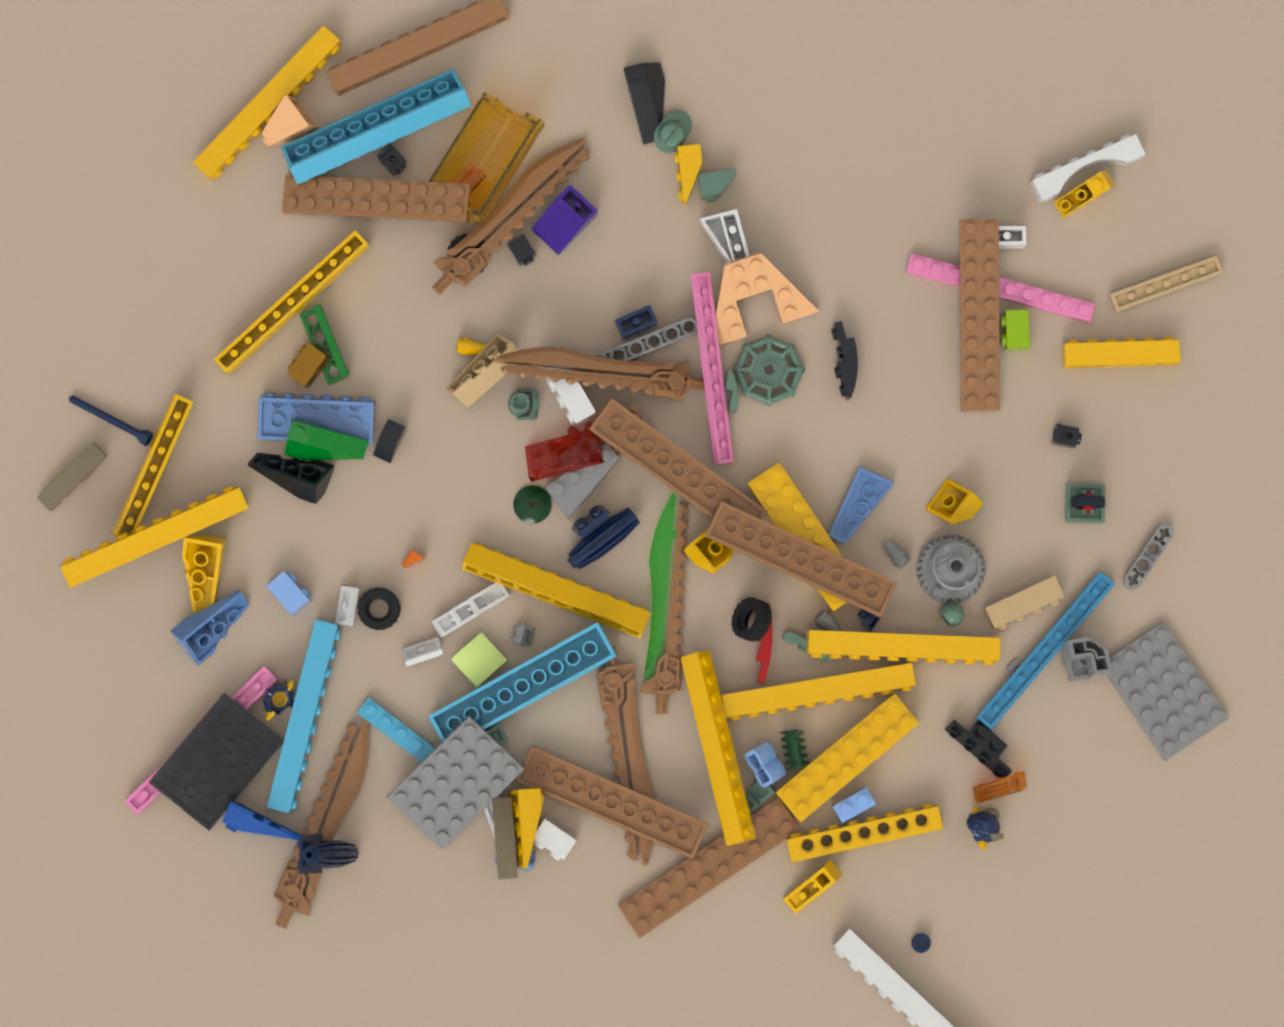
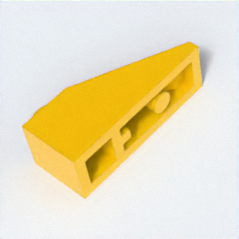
M830 859L783 900L796 914L836 883L843 873Z

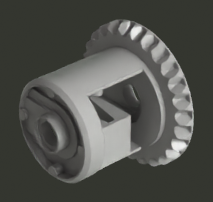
M944 535L933 539L922 549L917 560L916 572L922 589L931 598L942 603H960L971 598L980 589L984 581L986 566L981 551L970 540L958 535Z

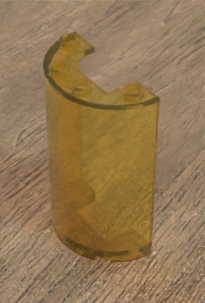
M484 92L428 182L471 184L470 207L466 208L469 212L468 221L473 224L475 222L485 223L545 124L541 119L527 112L525 115H522L507 108L499 99Z

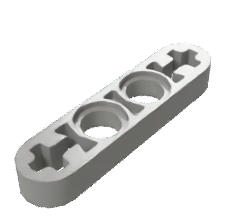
M1169 525L1158 526L1123 578V584L1126 588H1138L1173 537V529ZM1164 529H1167V530H1168V531H1167V534L1169 535L1168 537H1166V536L1163 537L1160 542L1154 540V537H1155L1156 539H1159V538H1160V536H1161V532H1159L1160 530H1164ZM1150 544L1158 546L1159 551L1157 554L1153 555L1149 552L1148 547ZM1141 559L1146 560L1148 563L1146 570L1138 568V562ZM1136 572L1143 574L1142 577L1137 575L1135 578L1137 584L1129 585L1128 577H1133Z

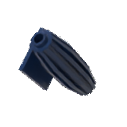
M596 505L589 510V514L585 518L580 517L573 523L572 530L578 536L583 537L568 554L570 558L567 560L574 569L576 567L581 569L600 559L621 543L637 527L640 521L629 507L608 518L610 512L603 505Z
M299 834V874L322 873V868L342 867L358 859L359 849L355 844L342 840H323V834Z

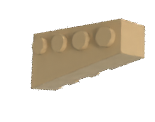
M497 333L446 389L461 404L468 408L505 376L501 371L502 366L513 365L494 362L495 357L519 349L510 340Z

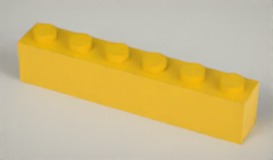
M1152 337L1143 338V341H1136V338H1126L1124 342H1117V339H1105V342H1098L1097 339H1088L1086 343H1079V340H1067V343L1062 345L1063 369L1178 365L1181 363L1180 340H1174V337H1164L1159 341H1155V338Z

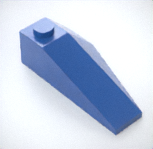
M237 801L230 802L223 819V823L227 824L225 827L233 832L239 830L299 840L298 833Z

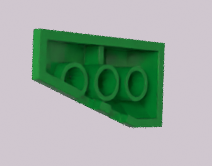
M295 418L292 421L284 455L300 460L364 459L369 440Z

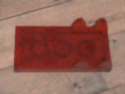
M586 422L584 431H579L576 427L570 426L567 430L568 435L525 446L530 481L533 482L604 463L601 438L589 430L593 422Z

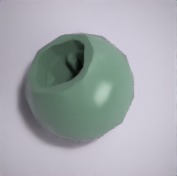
M947 603L941 609L940 615L949 626H957L964 619L963 608L957 603Z

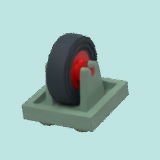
M1067 483L1065 522L1105 523V485Z

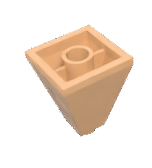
M285 95L264 128L262 140L268 147L270 145L277 146L319 129V126L298 98Z

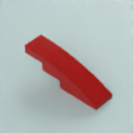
M772 620L768 632L765 633L763 638L758 640L761 644L755 661L762 663L757 681L765 683L770 664Z

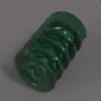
M795 729L779 732L780 734H785L780 740L787 743L782 746V749L788 750L783 754V756L789 757L785 764L791 765L786 771L804 768L808 765L809 761L803 760L808 754L802 753L807 747L800 745V743L805 741V738L799 737L804 731Z

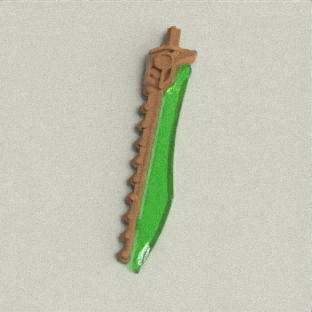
M671 495L659 519L649 557L652 587V619L644 672L646 682L642 683L640 692L656 694L655 714H667L668 695L681 690V657L683 655L681 650L677 649V646L683 640L682 634L678 633V630L684 624V621L678 614L685 607L683 601L679 600V598L685 592L684 585L680 584V581L686 575V572L680 566L687 558L681 549L688 542L686 536L682 535L688 523L682 517L689 508L684 502L679 503L677 531H673L675 495ZM672 539H676L666 653L658 660L656 676L653 677L655 660L662 654Z

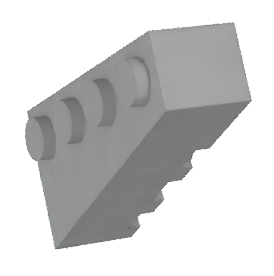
M606 443L545 487L567 520L573 516L576 510L616 465L619 458L610 445Z

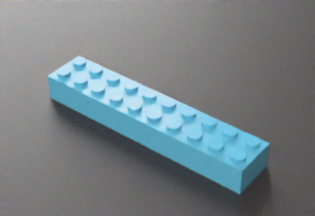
M453 68L287 143L280 148L298 185L348 161L359 158L368 152L377 150L379 147L392 143L401 137L410 135L421 128L428 127L432 123L445 119L452 114L463 111L470 107L471 104Z
M597 622L428 717L441 741L469 715L486 730L618 657L601 624Z

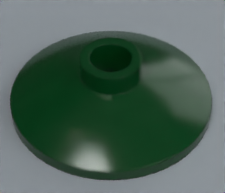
M531 485L519 490L514 498L513 507L520 520L535 524L547 518L551 511L552 502L549 494L543 488ZM532 500L535 501L536 506L530 507L529 502Z

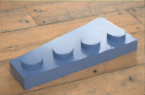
M859 467L830 529L829 537L845 545L894 482Z

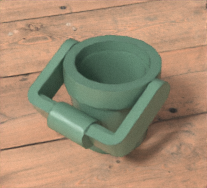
M517 389L518 393L513 394L508 402L511 414L516 416L517 420L537 419L539 410L538 391L536 389ZM532 392V398L526 393Z

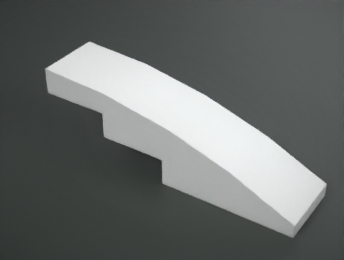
M494 583L432 621V624L440 637L443 638L509 598L510 595L503 585Z

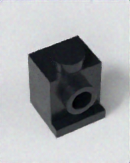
M391 143L377 155L378 160L393 176L396 173L398 175L406 169L407 161ZM392 157L396 158L394 163L389 162Z
M1057 423L1054 427L1051 444L1074 449L1076 444L1080 445L1082 433H1079V428ZM1067 432L1071 434V439L1065 437Z

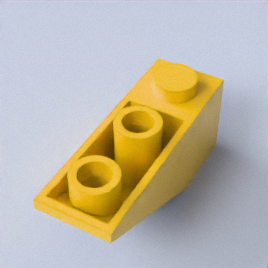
M700 144L677 146V152H674L675 164L679 163V171H676L677 182H681V189H678L679 201H683V206L687 205L702 167Z
M1107 170L1100 171L1054 201V204L1062 217L1065 218L1113 189L1116 185Z

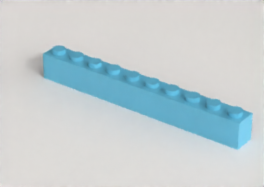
M315 619L267 808L286 813L296 810L298 799L295 798L296 793L301 790L303 780H300L302 772L305 773L308 761H305L306 754L311 752L313 744L310 742L311 735H315L317 729L315 719L316 716H320L322 710L320 700L321 697H325L327 686H324L326 678H330L332 667H329L330 661L335 659L337 651L334 648L335 642L339 641L342 630H339V625Z

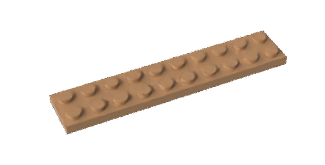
M286 175L282 212L285 214L468 223L471 184L315 176L297 185L293 175Z
M959 219L961 411H999L998 219Z
M612 398L589 428L595 435L712 519L721 501L761 520L768 512Z
M722 501L705 537L880 618H882L897 585V582Z
M531 746L523 764L525 770L519 774L516 781L532 789L540 788L542 793L691 859H694L709 825L708 822L535 746Z
M779 797L751 815L756 839L726 846L723 834L699 850L694 859L687 858L619 904L618 907L638 937L641 938L789 838L790 834L799 831V827Z

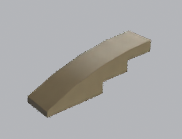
M95 442L92 443L37 498L49 511L54 510L65 497L69 496L80 483L84 482L107 455Z
M511 797L492 798L498 880L518 878Z

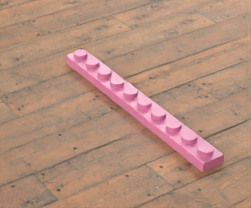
M911 253L906 273L960 287V266ZM999 277L1000 299L1088 323L1091 321L1095 303Z
M710 272L691 274V283L714 465L731 463L734 460Z
M263 666L231 698L248 710L265 693V690L275 684L278 679L266 666ZM161 766L124 801L137 815L161 794L159 790L149 783Z

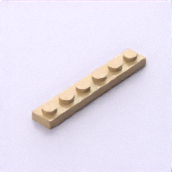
M1216 255L1114 292L1109 297L1117 313L1219 276L1224 272Z

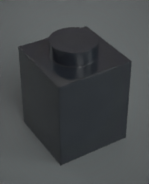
M524 234L507 244L519 266L523 264L527 266L534 261L533 258L536 257V254Z

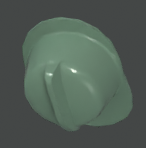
M674 110L664 117L654 133V142L659 150L665 153H672L677 151V146H682L692 129V122L687 113L681 110Z

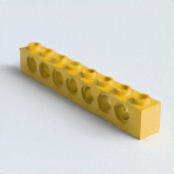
M933 803L921 805L922 809L916 811L912 807L903 809L902 814L896 815L895 811L885 813L884 818L877 819L876 816L865 818V822L861 823L853 820L846 822L847 826L843 827L835 824L827 826L828 830L820 831V828L808 830L809 834L801 836V832L790 834V838L786 839L791 862H797L942 830L943 825L939 807H933ZM919 814L925 816L926 820L923 825L916 823L915 819ZM901 818L907 822L906 827L902 830L897 827V821ZM882 822L888 826V830L884 834L878 831V825ZM861 827L869 829V835L865 838L859 835ZM843 831L850 833V839L847 842H843L840 839V834ZM824 835L831 837V844L828 846H823L821 843V838ZM806 839H810L813 843L810 850H804L802 847V842Z

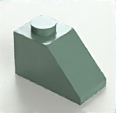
M736 168L698 174L697 179L701 200H706V202L716 201L735 177Z

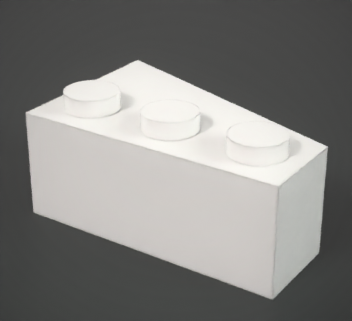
M737 209L700 218L699 223L726 263L749 256Z

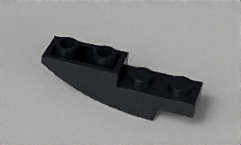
M842 321L834 323L833 329H831L833 340L837 339L839 347H836L838 357L842 358L841 361L836 363L837 367H834L836 378L841 380L842 385L839 386L841 396H845L847 401L851 399L855 389L858 356L854 337L846 338Z

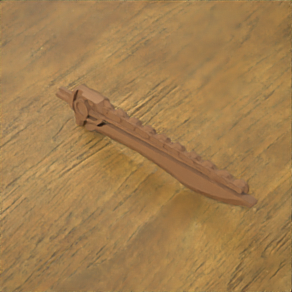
M586 138L567 144L532 165L524 172L515 187L489 217L457 245L448 250L446 257H440L434 261V264L444 274L432 286V289L437 294L441 295L452 282L467 286L487 263L491 261L490 253L501 251L503 246L501 242L513 238L512 230L523 228L524 218L534 217L536 212L534 207L545 205L546 195L556 194V184L566 183L568 180L567 173L578 171V161L589 159L590 154L587 149L582 150L565 167L563 165L586 144ZM556 171L558 172V174L553 179H551L534 197H532L480 248H476L519 206H521L537 189H539Z
M563 347L522 349L497 355L494 359L496 363L513 364L502 366V374L509 376L517 372L523 379L532 374L539 381L545 377H550L551 381L555 383L565 379L570 385L577 381H581L582 385L586 387L597 383L601 389L609 385H613L617 391L628 387L634 394L642 389L648 395L680 400L685 397L689 389L705 391L704 379L692 378L690 376L688 361L680 362L677 366L675 362L615 360L592 356ZM654 372H657V373H656L654 376H652L651 378H646V377H649L650 375H652Z
M616 657L607 662L605 670L596 675L602 705L601 709L604 713L609 714L604 725L606 729L612 731L607 742L609 745L614 746L610 758L617 763L613 775L615 778L620 779L619 784L629 788L619 715V705L624 699V682L626 681L627 700L623 704L622 709L633 790L655 799V793L649 779L640 743L635 679L631 676L635 672V664L619 665L618 658ZM627 831L624 839L627 843L631 844L627 856L629 859L637 860L635 834ZM639 836L642 864L646 866L653 842Z
M367 720L361 726L352 753H348V750L357 730V724L350 723L346 727L349 737L343 738L340 741L342 753H337L333 757L335 768H330L326 772L329 783L323 784L320 787L322 799H317L313 802L316 813L310 814L307 817L309 829H304L300 834H317L343 763L347 760V766L321 832L323 840L334 839L344 816L360 792L364 779L369 750V723ZM298 844L293 848L296 859L290 860L287 863V867L274 893V897L283 906L275 924L285 929L293 911L306 914L307 916L310 915L311 906L308 902L314 899L321 873L308 874L310 881L304 896L303 891L307 877L306 874H299Z

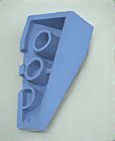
M238 590L184 619L170 632L182 649L199 666L215 652L217 643L221 638L224 639L226 637L228 628L231 624L237 622L249 604L241 591Z

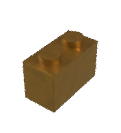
M308 342V344H304L300 349L298 358L289 364L287 374L302 386L310 388L331 359V356L315 344Z

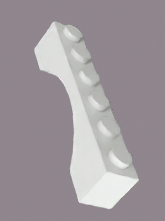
M1124 135L1119 138L1120 141L1113 144L1111 141L1102 146L1103 149L1099 151L1095 149L1090 150L1081 159L1078 157L1072 158L1065 166L1059 164L1051 168V172L1047 174L1041 172L1033 176L1034 179L1030 185L1039 204L1056 197L1064 183L1074 173L1085 167L1100 163H1115L1126 166L1142 159L1146 154L1137 135Z

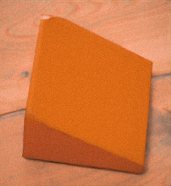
M411 550L401 565L406 569L425 560V558Z

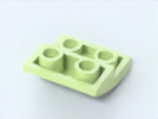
M481 632L462 648L451 661L477 688L499 669L507 659Z

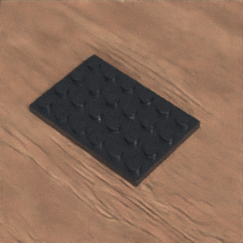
M224 692L150 779L149 783L210 831L226 812L230 802L236 800L283 744L284 740Z

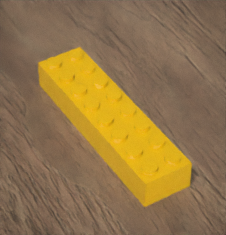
M780 462L747 483V487L759 505L768 511L766 515L774 526L843 557ZM816 588L831 612L847 603Z
M895 693L892 694L775 792L795 818L802 822L915 728L919 722Z

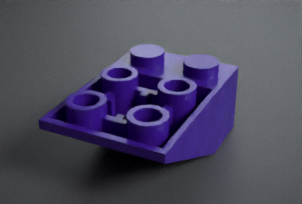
M569 185L556 198L531 230L559 255L598 215V210Z

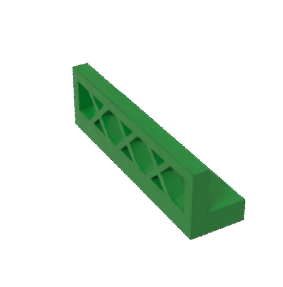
M321 305L313 306L312 310L300 314L311 343L320 346L322 350L325 348L331 351L332 357L330 362L327 363V369L324 367L322 370L328 385L350 377ZM316 314L318 319L316 326L309 325L305 317ZM316 331L324 334L323 344L315 342L314 336ZM330 367L338 368L340 376L330 380L328 375Z

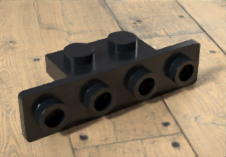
M953 720L945 728V731L952 738L956 739L980 763L984 764L1001 780H1004L1012 772L998 758L1008 745L979 720L969 731L956 720Z

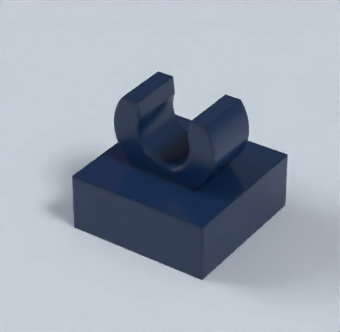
M862 609L857 614L863 620L861 625L869 632L873 630L881 619Z

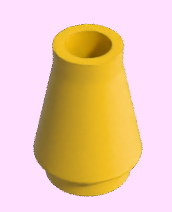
M466 337L458 338L456 353H460V355H477L485 347V344Z

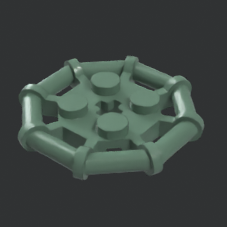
M767 335L764 338L742 346V352L735 368H733V372L736 374L745 397H751L767 404V406H771L775 402L790 396L793 397L796 394V388L802 374L805 372V368L802 367L794 344L791 345L771 337V335ZM767 345V350H765L762 353L756 354L753 351L754 349ZM771 345L785 351L782 354L771 350ZM750 354L753 357L749 368H743ZM788 354L795 368H789L785 357ZM771 365L774 373L767 375L763 369ZM743 372H749L753 381L750 386H748ZM789 372H794L792 381L788 386L785 383ZM755 386L767 390V396L752 389ZM780 386L785 389V391L771 396L772 389Z

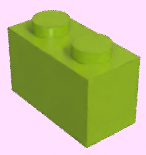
M1005 310L1000 317V325L1004 327V334H1001V345L1005 346V351L1028 350L1030 348L1029 310Z

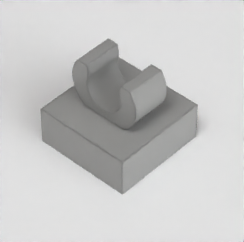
M522 624L513 626L512 629L517 630L516 636H510V639L514 640V643L530 647L535 628Z

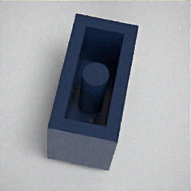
M648 305L616 319L615 325L622 340H626L657 326L658 321L651 306Z

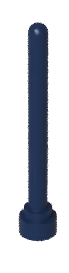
M70 396V403L137 437L140 444L148 446L152 440L153 433L147 429L138 430L75 396Z

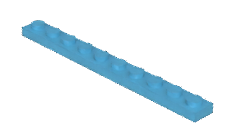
M1099 572L976 718L991 730L1060 650L1064 642L1071 637L1106 596L1115 583L1102 572Z

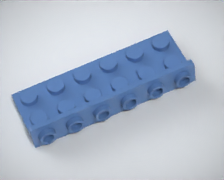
M265 392L264 396L259 397L258 439L287 441L292 421L297 418L369 440L368 444L373 445L375 401H371V397H360L359 400H352L351 396H340V399H333L331 395H321V398H314V395L302 394V397H295V394L291 393L275 396V393Z

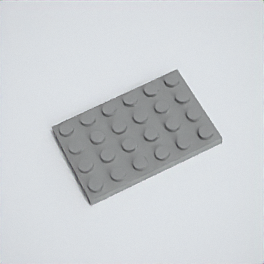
M1164 622L1110 657L1113 672L1107 675V677L1164 761L1229 719Z
M469 715L387 795V798L443 850L492 802V798H496L525 769Z

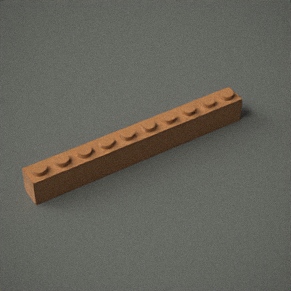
M485 0L480 3H471L467 6V9L462 11L456 10L445 19L443 17L438 18L427 27L426 25L420 26L412 34L405 33L394 42L387 41L376 50H367L361 57H352L341 66L340 64L334 65L329 68L330 71H327V75L338 97L508 20V11L502 0Z

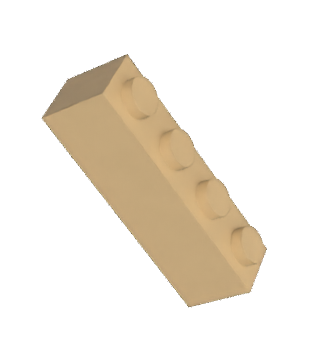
M1053 576L983 608L992 629L998 628L1000 631L1009 627L1008 623L1013 620L1018 623L1026 619V614L1033 612L1035 615L1044 611L1043 606L1050 604L1052 607L1061 603L1060 598L1065 596L1056 577Z

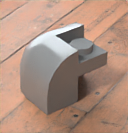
M1084 637L1064 642L1062 646V664L1066 666L1069 682L1093 680L1113 672L1106 646L1104 647L1099 641L1094 640L1092 637Z

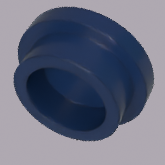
M919 933L912 938L911 945L916 952L924 953L929 950L931 941L926 934Z

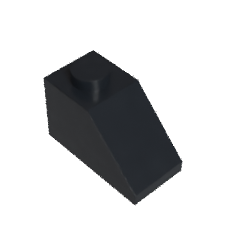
M388 419L379 436L373 456L391 464L407 428Z

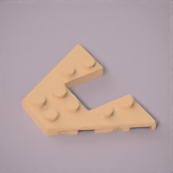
M761 252L725 263L723 266V276L720 282V292L715 309L719 345L747 336L736 301L772 289L782 324L819 312Z

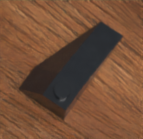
M660 62L639 63L624 67V76L643 145L654 142V133L663 120L665 78Z
M256 453L248 462L250 468L299 499L317 504L325 494L334 470V465L320 460H310L309 462L300 461L296 458L282 459L280 455Z

